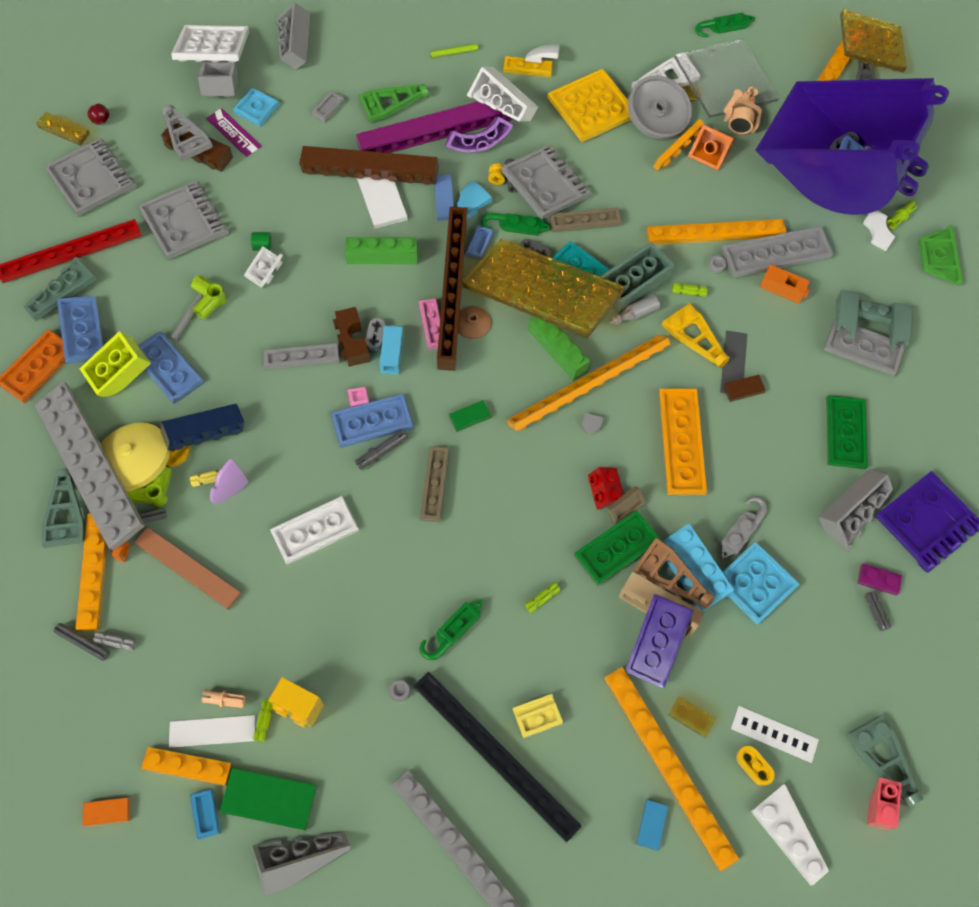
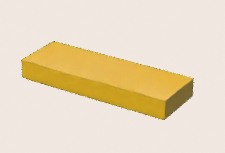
M505 56L503 72L551 77L553 61L542 60L541 63L527 62L525 58Z

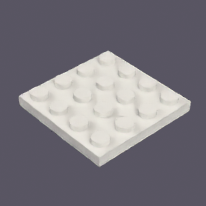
M184 25L171 53L172 60L182 62L187 60H195L196 62L211 60L212 62L239 61L249 34V27Z

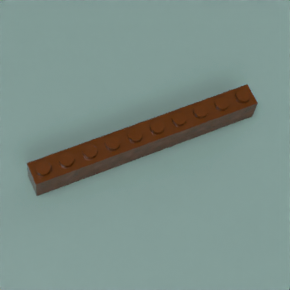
M467 207L449 208L437 370L456 371Z

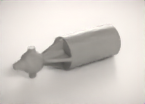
M653 294L628 305L621 315H613L609 324L619 325L622 323V320L634 321L660 309L658 298Z

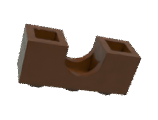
M352 307L335 311L336 319H333L335 330L339 329L340 334H337L339 345L344 347L341 350L343 361L347 360L349 367L370 362L365 337L359 339L351 337L352 334L362 331L357 308Z

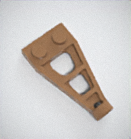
M658 538L653 541L633 569L636 573L643 574L653 584H660L664 589L697 602L705 609L713 603L716 597L706 590L678 554ZM666 561H671L677 569V574L673 580L664 579L658 574ZM683 575L693 583L692 588L688 592L677 586L678 581Z

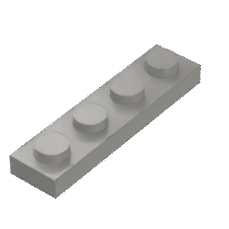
M338 343L264 350L265 370L340 363Z

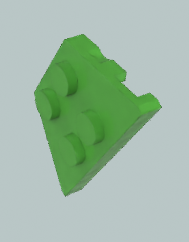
M949 225L942 231L938 230L931 235L921 237L918 245L923 271L961 286L963 277L953 226Z

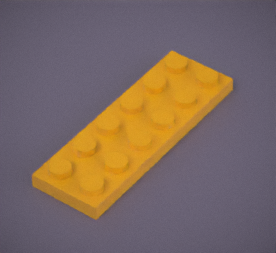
M660 389L659 403L667 495H706L707 487L697 389Z

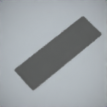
M726 331L724 352L730 357V360L722 368L721 393L726 394L723 386L725 383L744 378L747 346L746 333Z

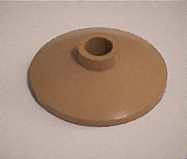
M467 307L460 311L459 333L469 339H477L488 333L491 327V318L485 310L479 307Z

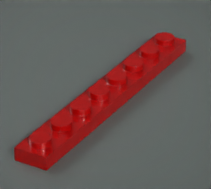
M136 219L2 263L0 264V280L2 283H6L71 261L75 257L80 258L142 237Z

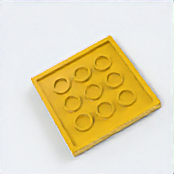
M603 68L547 94L549 101L582 143L631 120L627 108L628 99Z

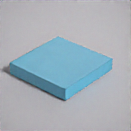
M251 88L233 108V113L261 127L280 104L278 100Z

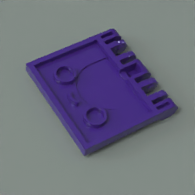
M932 471L875 516L927 573L932 571L935 566H938L941 561L931 550L932 548L941 558L946 559L949 554H952L962 546V543L968 540L964 532L972 537L979 531V518Z

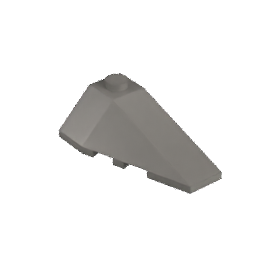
M344 832L320 834L314 839L303 840V836L295 837V841L282 842V838L252 846L260 883L265 896L291 887L351 849Z

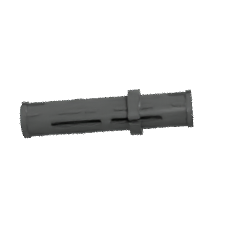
M401 429L375 448L371 447L368 449L366 454L355 460L356 465H359V469L363 470L374 461H379L381 456L405 440H408V435L406 433L403 434L405 431Z

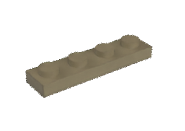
M616 207L556 213L550 216L552 232L620 226L621 218L619 209Z
M432 446L429 448L420 515L421 521L440 522L449 448Z

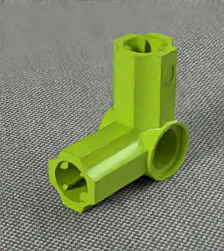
M202 275L195 276L192 280L191 288L204 296L192 310L202 320H206L217 307L223 306L226 303L227 297L221 285L212 283Z
M165 467L160 475L150 482L148 486L145 485L139 489L127 491L131 501L134 503L152 504L154 507L164 506L168 501L166 493L173 472L171 468Z

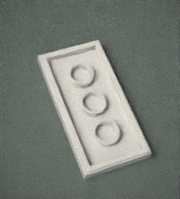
M371 177L357 178L374 229L408 220L395 182H391L388 179L373 180Z
M340 496L270 529L286 565L359 531V528L343 497Z

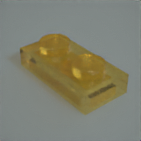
M680 696L677 697L668 713L669 717L704 738L707 737L716 720L715 717Z

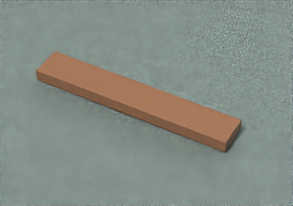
M148 527L134 542L138 547L227 610L231 608L241 595L237 589Z

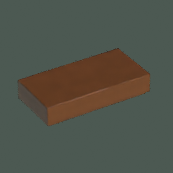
M760 375L731 381L723 385L729 402L763 394L766 391Z

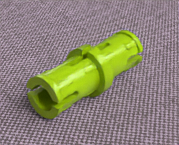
M909 201L903 208H899L895 215L887 221V225L890 224L889 227L891 229H896L900 223L906 221L909 215L917 209L916 202Z

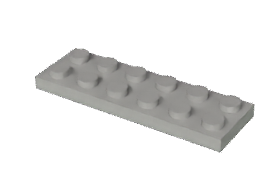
M821 226L723 245L721 249L732 278L766 272L770 264L778 268H786L830 259L833 256Z

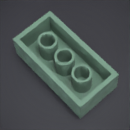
M650 242L597 279L595 290L620 314L628 305L637 302L670 279L675 264Z

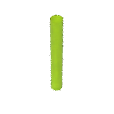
M471 44L430 51V56L435 58L478 50V45Z

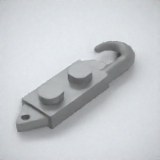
M751 497L746 501L747 504L753 501L759 503L760 510L756 515L750 512L741 514L720 543L721 560L733 555L737 556L766 515L768 510L767 504L762 498Z

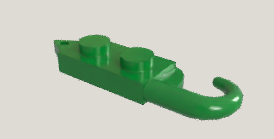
M743 12L716 17L712 20L698 23L695 31L701 37H708L709 34L701 32V28L709 27L718 34L747 29L755 17L744 15Z
M488 213L481 220V224L485 228L492 229L486 224L487 220H499V226L505 232L534 236L549 231L551 228L541 221L539 217L510 213Z
M483 600L470 603L465 602L438 629L436 639L440 647L435 652L427 653L424 647L427 641L424 639L419 647L422 657L426 660H437L481 618L480 611Z

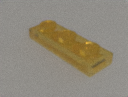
M45 112L36 123L38 128L80 146L90 135L88 129L49 112Z

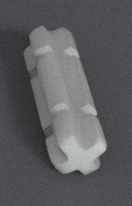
M97 631L93 638L95 643L120 649L124 648V650L132 651L135 646V640L131 638H123L122 636L109 633L105 634Z

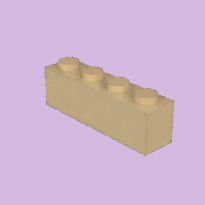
M632 572L621 590L619 598L646 614L654 594L693 609L694 612L685 633V637L690 639L704 615L701 609L694 604L689 605L684 602L679 595L670 594L665 591L660 584H653L648 581L643 574Z

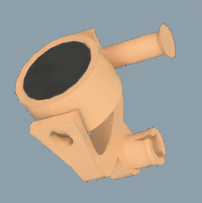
M749 87L744 93L739 89L734 90V95L724 108V113H726L724 121L727 122L729 119L728 126L734 133H754L760 124L762 109L754 104L755 96L758 94L756 88L752 91L753 87Z

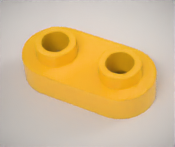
M744 746L738 750L736 760L755 784L767 786L773 782L775 777L774 770L754 747ZM744 754L749 755V762L744 760ZM759 772H763V773H764V775H765V778H764V779H761V778L759 777V775H758Z

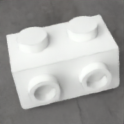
M262 246L244 274V277L261 288L265 283L269 285L274 277L271 273L274 269L278 271L283 263L280 260L283 255L280 253L277 256Z

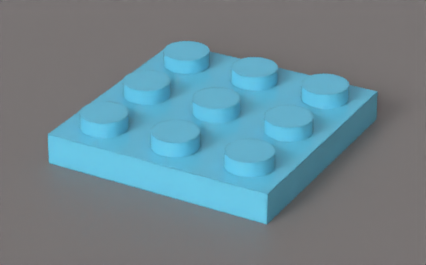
M756 542L723 571L735 590L728 597L757 626L800 585Z

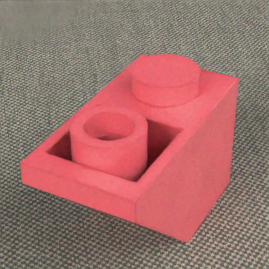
M878 778L869 801L867 825L886 830L898 828L902 783Z

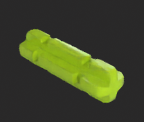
M674 283L672 286V293L674 294L682 293V295L706 297L708 292L706 286L698 287L697 285H681L680 283Z
M555 582L550 584L548 589L545 588L534 596L533 600L530 599L525 603L526 610L529 613H533L537 610V607H541L549 601L552 595H557L560 592V587Z
M264 699L261 704L262 711L259 712L255 727L257 731H254L253 740L256 742H264L266 738L265 731L268 730L272 715L270 712L273 711L271 708L273 705L268 699Z

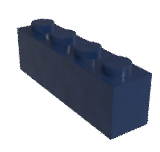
M236 403L161 421V434L168 451L180 450L185 446L199 445L205 441L219 440L229 435H238L243 432L245 421Z

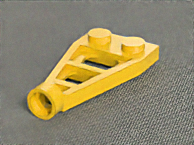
M690 303L662 322V326L675 339L713 364L715 363L719 368L723 367L730 360V357L720 347L703 316ZM695 324L698 326L701 334L696 338H691L683 330ZM706 338L711 343L712 348L705 350L698 343Z

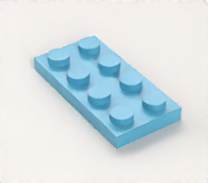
M687 524L662 541L678 554L706 590L716 596L708 608L735 591L691 524ZM667 561V563L676 575V567L673 565L671 561ZM683 575L679 581L686 592H688L692 588L693 583ZM694 602V604L701 609V612L707 610L703 608L701 605H699V603Z

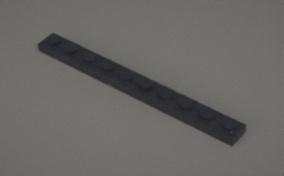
M429 671L413 686L566 843L581 828L582 825Z

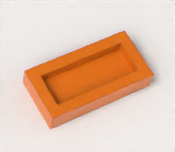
M130 798L83 803L82 826L84 827L130 821Z

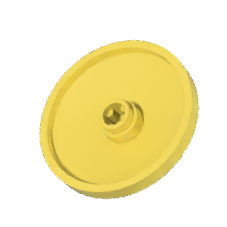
M132 423L120 427L100 443L126 491L139 489L152 482L164 470L170 456V451L167 449L161 430L149 423Z

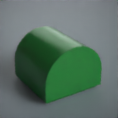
M252 232V250L260 251L263 246L270 251L271 233Z

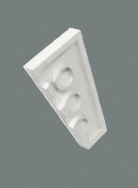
M782 784L756 806L751 813L809 885L812 886L829 870L786 785Z

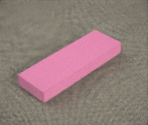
M437 299L419 301V307L428 350L437 349L440 327Z

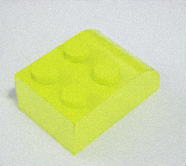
M119 331L79 369L98 396L109 397L122 391L151 362L132 337Z

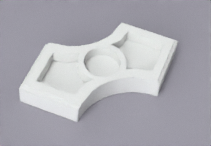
M874 211L868 214L863 224L868 227L872 234L870 243L886 251L896 236L887 228L886 219L888 216L879 211Z

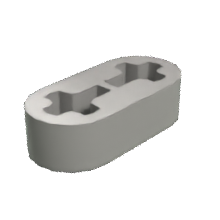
M380 318L372 319L368 326L366 344L370 352H378L382 348L385 322ZM377 325H380L378 332H375ZM374 338H376L377 343H375V345H371V343H373Z

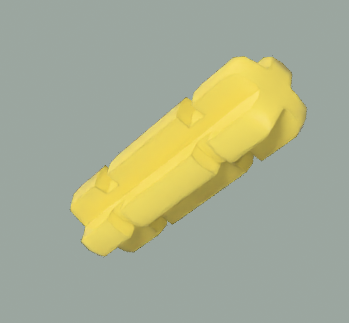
M221 469L218 472L214 470L200 473V476L198 474L190 476V483L195 487L200 486V483L204 485L216 482L215 478Z

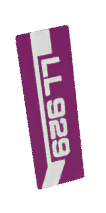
M222 108L206 118L246 157L262 147Z

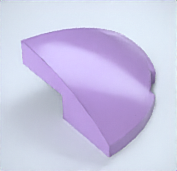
M229 459L215 478V487L217 489L211 488L210 501L213 504L225 501L237 494L249 483L233 460Z

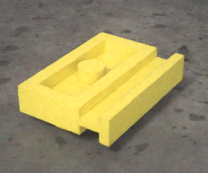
M552 694L512 708L523 739L563 724Z

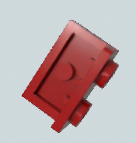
M598 467L588 474L597 510L610 506L624 495L617 468Z

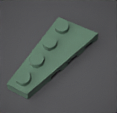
M77 257L72 260L73 263L68 268L64 267L60 271L61 275L56 280L52 279L48 283V288L44 291H39L24 306L35 321L57 308L58 298H71L97 281L96 277Z

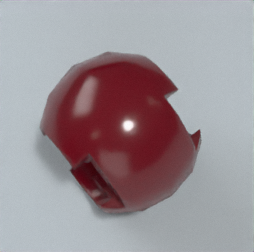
M100 103L92 105L87 112L89 120L96 125L105 123L110 114L105 105Z

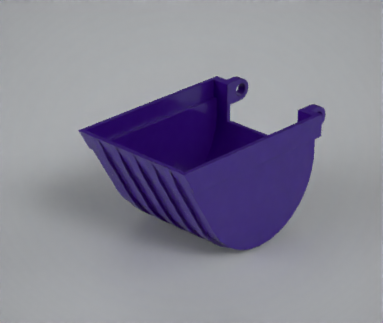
M934 78L796 81L755 151L768 164H773L800 193L813 203L827 210L842 214L860 215L871 213L886 206L894 197L896 191L905 196L916 194L919 185L913 178L907 175V171L917 177L924 176L928 171V163L918 156L920 145L932 124L934 105L945 103L949 96V91L942 85H935ZM939 93L942 97H938L935 94ZM848 132H854L859 136V144L866 150L829 149V147L837 138Z

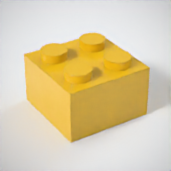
M283 677L268 699L273 705L271 708L275 710L276 714L283 718H286L287 715L290 716L293 723L302 728H305V726L312 728L324 707L320 697Z

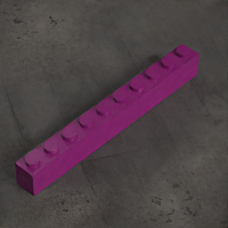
M478 101L358 133L356 138L360 151L393 153L448 138L450 131L463 134L488 127L495 117H500L505 121L515 119Z

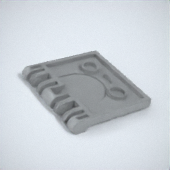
M102 138L44 166L78 217L124 192L129 193L135 190L137 187L130 175L126 174L125 168H123L114 153L110 152V148Z
M548 145L502 166L501 169L502 173L541 219L549 217L579 201H585L592 195V192L589 188H586L584 183L574 186L579 182L580 178L577 175L575 176V172L566 164L564 159L554 162L559 158V154L555 152L556 150L552 145Z
M193 181L138 205L167 260L214 239H222L229 234L223 221H218L220 216L209 197L205 196V190L199 181Z

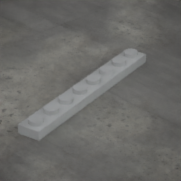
M409 770L392 784L394 789L490 907H521Z

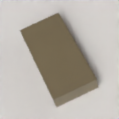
M635 486L606 509L612 523L616 525L646 504L641 489Z

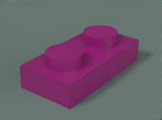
M863 563L860 566L857 584L897 596L900 591L902 575Z

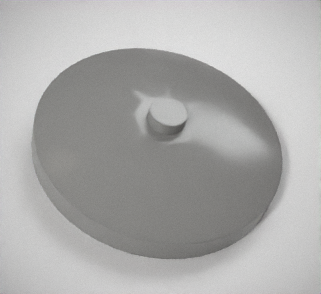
M664 76L643 78L633 87L628 97L627 108L633 124L639 131L653 139L668 140L675 138L685 130L691 120L692 106L685 90L670 78Z

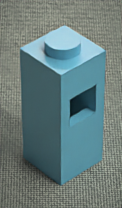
M397 325L384 326L379 364L381 373L399 374L404 337L403 327Z

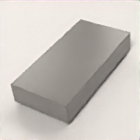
M330 91L312 110V116L326 123L344 104L345 98Z

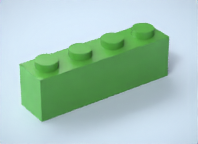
M346 237L345 255L347 264H418L417 237Z
M544 309L529 319L528 331L573 381L588 372L590 360Z

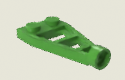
M425 84L376 89L360 94L359 100L370 123L393 115L420 98L428 97V91ZM408 93L409 97L403 101H399L396 96L397 94ZM382 97H392L394 103L387 108H383L379 99Z

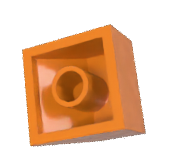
M703 124L688 157L719 170L736 138Z

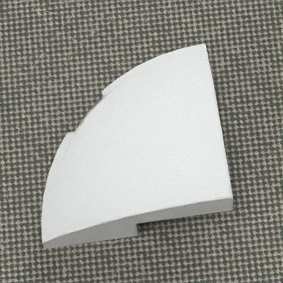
M548 44L534 48L526 55L525 61L541 63L542 57L558 59L560 44Z

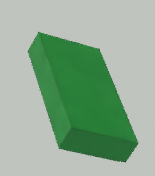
M482 400L450 413L449 418L456 432L490 419L491 414Z

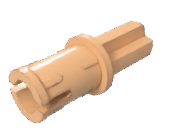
M205 689L202 694L211 696V698L202 697V703L220 705L221 708L225 706L243 708L246 701L244 695L227 693L225 690L217 692Z

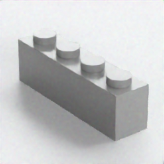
M294 2L276 19V23L279 25L277 32L280 33L278 37V42L281 43L279 46L280 60L297 70L307 62L310 13Z
M869 469L818 516L824 531L845 551L849 552L852 547L851 542L854 538H859L863 525L872 520L874 510L876 508L879 509L892 492L893 487L888 474Z

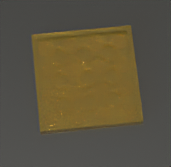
M843 9L840 19L844 56L904 73L907 65L901 26Z

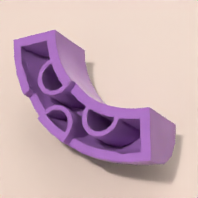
M495 117L486 129L473 135H464L450 131L445 146L460 152L484 151L505 138L513 125L500 117Z

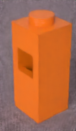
M770 264L760 288L799 304L802 298L806 299L810 291L807 288L810 281Z

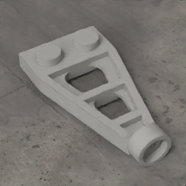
M167 105L163 108L162 114L167 121L173 148L181 161H185L213 148L205 132L177 111L174 106ZM181 121L184 123V126L177 129L173 127L174 124ZM187 132H191L193 135H195L185 141L180 142L179 136Z

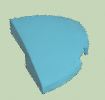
M472 181L461 191L457 207H467L468 219L476 215L479 208L491 203L492 197L483 187Z

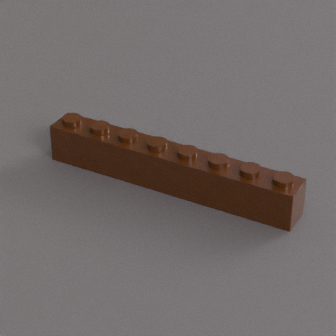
M313 146L302 147L299 162L302 172L309 175L322 174L324 176L334 175L358 179L371 177L373 180L388 179L391 182L403 181L407 183H423L425 185L436 184L439 169L437 157Z

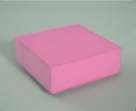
M366 386L347 390L351 407L369 403Z

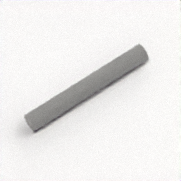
M198 294L171 335L172 340L177 341L194 315L192 309L204 297L203 295Z

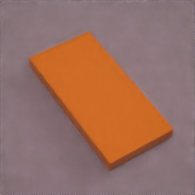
M48 329L0 376V386L25 404L66 363L62 338Z

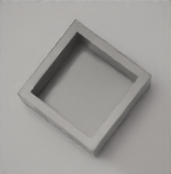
M202 62L198 75L201 96H235L239 81L236 62Z

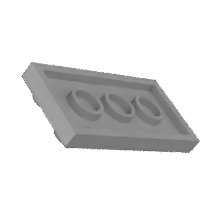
M835 318L823 351L893 377L895 376L905 347L904 343L896 342L897 347L891 349L888 337L858 326L854 340L850 339L849 330L843 327L839 331L836 330Z

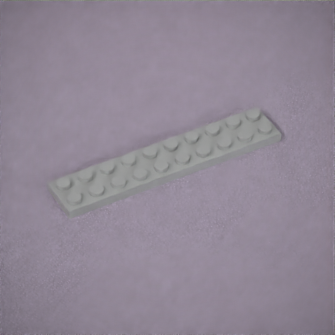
M63 381L34 405L108 548L116 550L141 530L145 524L71 388Z

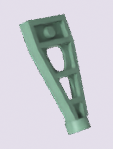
M67 468L56 470V477L42 524V546L44 548L84 543L85 522L72 476ZM68 491L70 502L57 504L59 492ZM69 509L73 518L72 522L55 525L57 512Z
M883 715L846 736L857 754L880 778L894 781L887 773V768L893 764L899 766L904 776L903 781L900 782L902 783L901 799L905 801L908 807L923 800L922 795L916 788L897 736ZM881 742L889 746L892 754L891 760L887 763L880 762L871 751L875 745ZM908 791L912 793L909 796L906 794Z

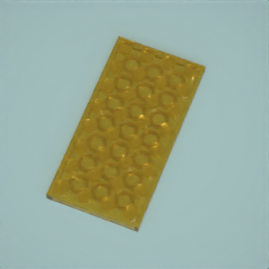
M500 239L462 281V286L466 289L587 339L624 293V286L503 239Z

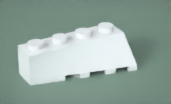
M481 67L467 94L468 97L485 103L519 122L531 121L538 109V106L494 67Z

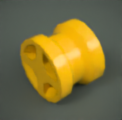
M495 163L490 165L489 183L501 185L505 182V176L501 171L502 164Z

